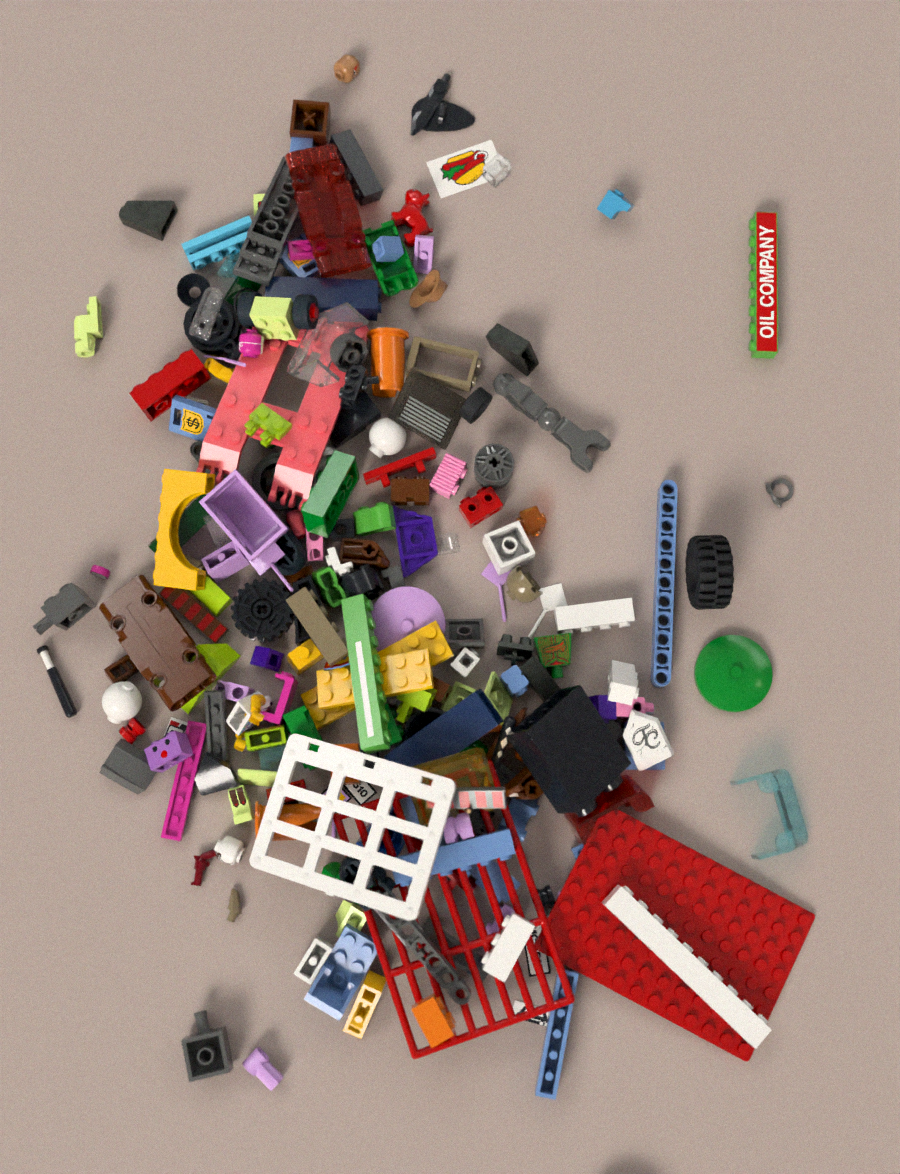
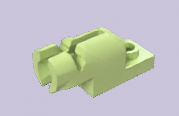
M96 296L89 297V304H87L88 315L76 316L74 320L75 354L78 357H91L95 355L96 339L103 338L101 302Z

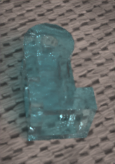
M286 745L258 750L261 770L271 769L270 764L281 762Z

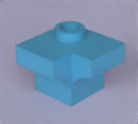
M615 189L608 190L597 210L610 219H615L621 211L631 212L635 205L624 197V193Z

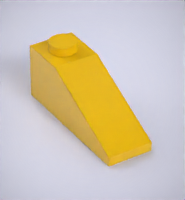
M370 970L368 971L343 1031L360 1039L362 1038L385 986V977Z

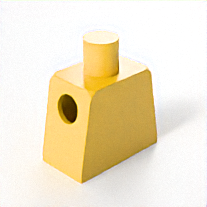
M311 638L287 655V661L298 676L324 658Z

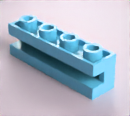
M250 216L182 243L181 245L192 269H202L207 264L219 262L226 256L238 254L252 223Z

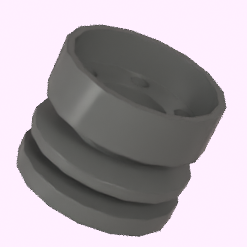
M495 443L485 445L479 449L474 462V476L479 485L486 488L492 486L494 490L502 489L509 483L514 468L513 454L509 449ZM492 462L496 463L497 466L495 468L493 467Z

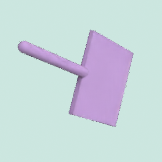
M276 542L253 562L249 561L260 576L272 567L290 592L294 591L274 565L285 555Z

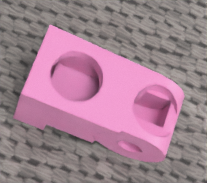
M306 529L308 562L324 561V537L308 532Z

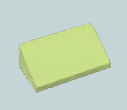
M238 769L239 783L244 785L273 787L277 771Z

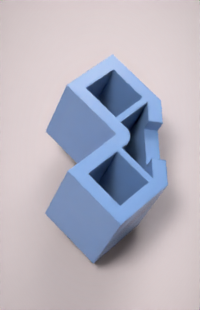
M512 797L508 805L521 842H523L528 832L525 830L529 818L531 815L535 816L540 807L537 804L539 797L533 800ZM503 817L497 831L507 828Z

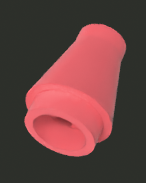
M299 510L288 512L286 514V522L298 539L305 538L306 529L303 514Z

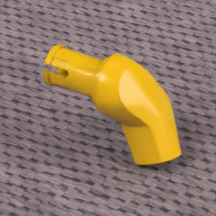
M208 358L204 363L205 368L211 374L229 383L235 367L233 369L225 367L213 358Z

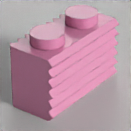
M446 453L429 485V489L450 499L451 495L455 496L460 485H457L460 478L464 479L468 472L466 468L467 462Z

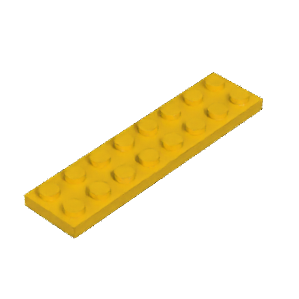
M436 620L377 652L380 658L428 648L431 654L432 668L454 656ZM317 686L301 694L302 700L308 708L317 730L355 710V704L321 710L318 704Z

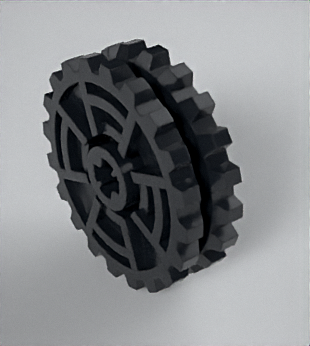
M263 578L261 582L254 579L253 584L245 583L243 590L238 589V597L234 596L232 599L235 605L231 606V610L234 612L231 617L236 622L234 624L235 627L241 630L240 633L245 637L248 636L252 641H255L257 638L260 643H264L265 639L272 642L274 637L281 638V633L283 631L287 633L289 631L288 625H292L294 622L291 618L295 616L294 612L286 602V599L291 596L288 591L285 592L284 586L281 584L278 586L274 580L269 583L267 579ZM261 607L266 608L267 613H261L259 609Z

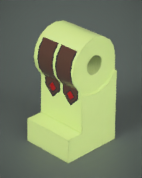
M244 784L228 789L235 825L254 820L252 806Z

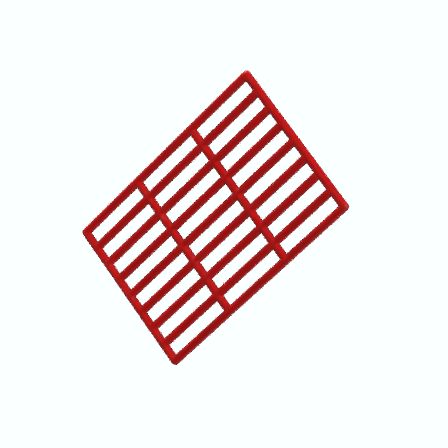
M491 760L442 776L452 779L456 783V787H459L457 779L468 776L471 787H480L475 773L487 769L492 786L501 787ZM433 780L424 782L422 784L431 786ZM396 792L392 804L396 817L406 820L399 800L411 795ZM411 796L420 825L428 827L429 823L420 798ZM380 798L358 806L376 811ZM508 804L506 809H501L507 828L510 829L514 849L538 916L529 921L535 927L540 925L542 927L566 997L554 1001L535 944L530 935L526 946L546 1004L534 1007L517 959L512 969L527 1011L515 1015L505 983L494 977L507 1018L495 1021L472 953V949L481 946L484 947L485 953L486 951L491 952V942L496 933L500 934L504 928L501 925L504 917L486 865L481 866L480 863H477L499 928L498 932L489 935L487 934L466 870L461 871L460 868L457 869L480 938L468 941L447 876H441L438 873L437 875L461 945L449 949L436 907L427 886L424 900L441 948V953L455 970L456 967L452 956L464 953L488 1025L476 1029L467 1002L460 1005L468 1032L457 1035L454 1029V1036L431 1048L429 1044V1046L418 1049L394 977L406 973L415 1003L423 998L413 970L424 967L419 959L410 962L406 947L392 931L403 965L391 969L372 909L364 911L413 1059L430 1055L575 1002L573 991ZM458 809L459 814L464 813L463 809ZM479 809L487 833L494 832L495 829L488 809ZM336 813L333 816L339 838L349 843L342 820L350 816ZM354 818L365 848L368 833L364 821ZM385 828L382 839L387 854L397 857L388 828ZM402 833L408 853L416 852L412 836ZM496 858L514 912L525 918L505 860L500 861V858ZM376 879L377 886L368 889L374 892L378 889L381 891L385 890L383 887H380ZM400 883L396 884L394 888L399 887L402 899L406 902L409 892L407 886L401 887ZM389 914L392 919H396L394 915ZM418 942L419 949H424L426 944L424 942L422 944ZM425 950L426 954L424 957L426 958L429 952L427 953V951ZM437 957L429 959V963L432 966L433 963L440 961ZM426 969L436 998L441 997L445 1010L448 1013L440 984ZM449 973L451 981H453L454 977L451 973ZM463 989L456 991L457 997L461 999L466 998Z

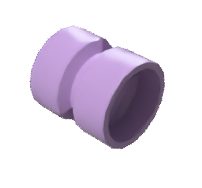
M464 812L457 814L456 818L452 816L447 818L443 832L447 845L458 842L459 838L463 840L474 838L469 813Z

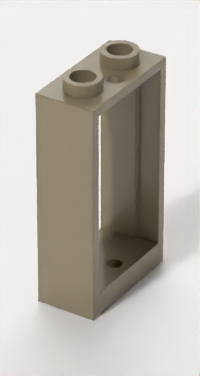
M414 336L405 368V377L470 392L471 387L476 385L477 376L474 375L476 369H480L482 359H479L478 351ZM421 347L472 359L467 381L416 369Z

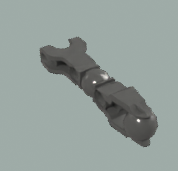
M500 373L495 377L493 387L496 393L503 396L516 410H519L534 422L538 421L542 429L551 431L550 434L569 449L571 462L582 471L589 473L593 469V462L586 455L588 447H595L600 451H606L610 448V441L599 431H583L564 416L561 418L556 409L547 407L548 404L536 395L530 387L516 380L513 375Z

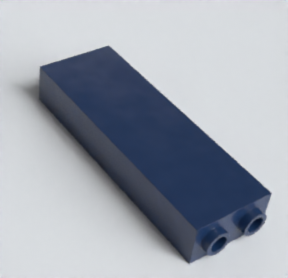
M273 276L269 287L265 286V297L291 298L294 302L295 297L299 294L316 296L319 304V319L377 321L378 313H381L382 304L378 302V299H381V288H378V280Z
M480 688L384 757L388 761L430 773L504 720Z

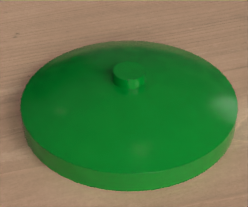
M725 635L712 640L700 651L695 662L694 680L699 693L706 702L722 711L742 712L755 707L766 697L772 684L773 673L769 657L760 645L744 636Z

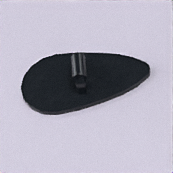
M425 98L418 100L414 104L411 111L412 118ZM442 100L429 123L422 130L431 132L457 131L472 126L475 118L464 108Z

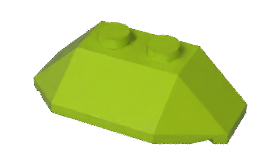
M227 643L198 644L196 646L217 678L212 684L181 707L187 714H190L202 701L204 691L212 690L217 684V680H221L240 659L241 656ZM196 655L191 658V662L196 659Z

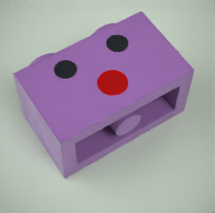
M178 731L167 733L166 737L153 741L151 746L144 749L151 771L162 773L194 755L187 734Z

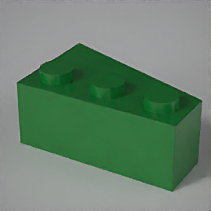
M305 705L283 715L288 733L323 741ZM310 743L309 750L318 752L320 746ZM302 763L304 768H308L309 771H313L319 768L309 764Z

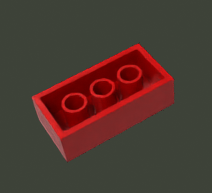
M190 349L181 353L175 361L167 363L158 373L151 374L147 381L133 387L129 394L147 418L153 421L171 408L172 398L175 395L185 398L208 382L211 377L203 363L193 350Z

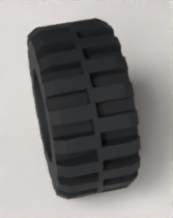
M723 535L693 536L688 542L685 559L687 593L690 604L697 610L724 609L730 604L734 583L733 555L731 554L732 550L731 546H729V541Z

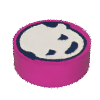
M93 565L90 570L92 575L102 579H108L111 573L108 569L98 565Z

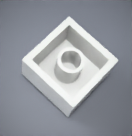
M519 520L484 535L482 543L498 575L513 570L519 564L523 566L530 563L535 557L536 553Z

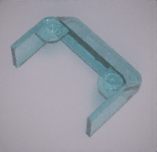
M775 769L730 781L731 785H739L756 780L762 792L774 793L785 832L779 833L775 838L776 848L752 854V859L761 860L788 853L807 843V829L791 776L787 770Z

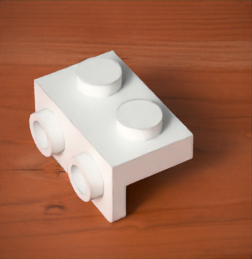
M335 547L327 549L326 562L328 567L335 572L337 579L340 578L342 580L341 577L348 572L354 573L352 561L340 565Z

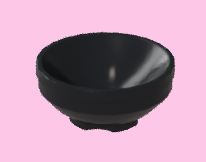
M191 273L183 276L178 282L177 295L184 305L190 307L198 300L210 297L211 287L205 277ZM194 287L199 288L201 291L200 296L197 298L190 296V290Z

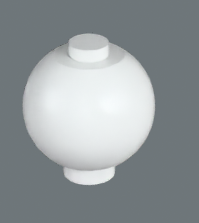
M396 417L394 420L382 418L376 421L369 432V441L372 445L369 450L379 458L383 455H394L401 451L407 438L406 430L402 427L404 424Z
M128 681L110 685L102 696L103 710L108 715V720L115 724H120L122 721L133 718L138 714L142 706L140 691L133 683Z

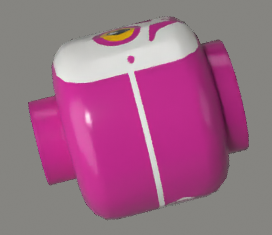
M247 329L246 333H242L239 336V352L243 353V357L258 358V355H261L264 350V337L258 334V330Z

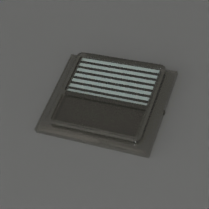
M411 368L388 418L446 450L461 419L459 411L467 399L418 370Z

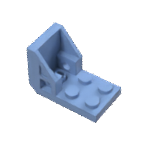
M347 923L304 1000L340 1021L377 954L373 938Z

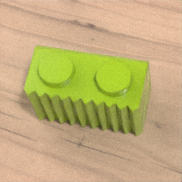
M285 725L245 732L247 750L257 752L258 750L261 751L286 745L288 733Z

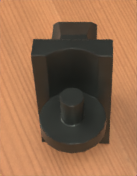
M503 634L501 641L498 642L496 655L504 656V660H511V666L515 665L516 661L523 662V659H530L533 652L530 637H520L518 644L512 643L513 636Z

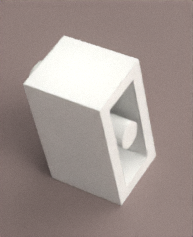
M317 936L295 970L294 975L311 985L334 946Z

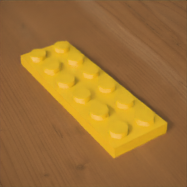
M428 648L380 658L381 665L379 670L384 679L382 691H384L386 697L434 688L431 654ZM350 664L341 668L316 671L318 704L321 710L355 704Z

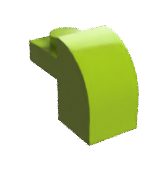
M432 688L398 695L396 699L402 702L397 709V713H399L397 720L402 723L409 720L414 707L424 712L427 711L432 705L437 690Z

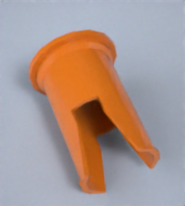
M390 327L371 329L366 334V337L371 340V376L379 377V383L372 384V393L376 397L392 398L396 396L397 391L403 392L405 340L409 338V333L403 329Z
M259 801L255 802L256 837L266 806L260 804ZM309 803L286 804L282 807L279 820L315 832L317 822L312 820L319 818L321 807ZM274 832L272 841L297 839Z

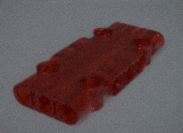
M327 144L287 153L285 159L292 180V188L295 190L296 205L307 241L311 244L312 255L315 258L320 277L329 278L371 267L372 263L365 243V234L362 231L361 217L349 180H346L344 174L345 167L341 163L336 145ZM297 179H302L304 182H298ZM353 239H358L360 242H359V243H355V242H353L352 240H353ZM317 247H323L325 250L320 251Z

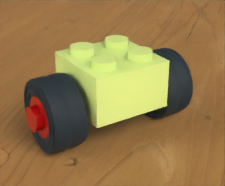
M243 292L238 299L237 314L241 325L256 327L258 333L264 339L297 340L300 329L312 330L317 326L319 304L314 295L299 294L293 302L291 298L262 297L258 292Z

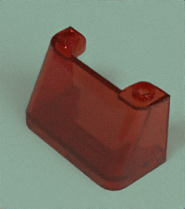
M622 775L623 782L617 788L607 793L602 791L595 798L598 806L591 813L583 817H578L576 813H563L579 844L585 845L596 838L598 829L594 820L622 805H625V807L631 806L637 812H645L655 807L648 794L631 776Z

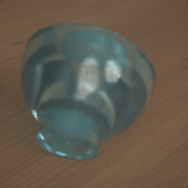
M232 254L226 257L217 271V276L226 279L237 278V275L233 274L237 260Z

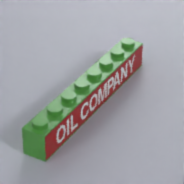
M755 212L752 219H749L748 229L751 230V236L748 241V246L751 247V253L748 258V263L751 264L748 280L751 281L748 297L751 299V305L748 310V315L751 316L748 328L751 340L749 341L748 349L751 351V358L773 359L778 353L777 213Z

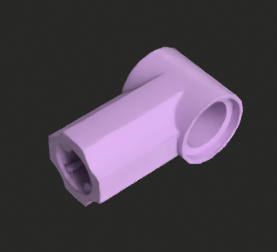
M259 1047L242 1062L244 1068L251 1075H256L270 1091L284 1078L270 1062L267 1054Z

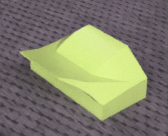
M343 900L335 915L338 923L336 936L340 937L347 923L360 931L362 930L366 917L359 905Z

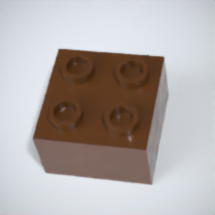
M293 99L290 138H312L314 146L328 147L331 121L330 103Z

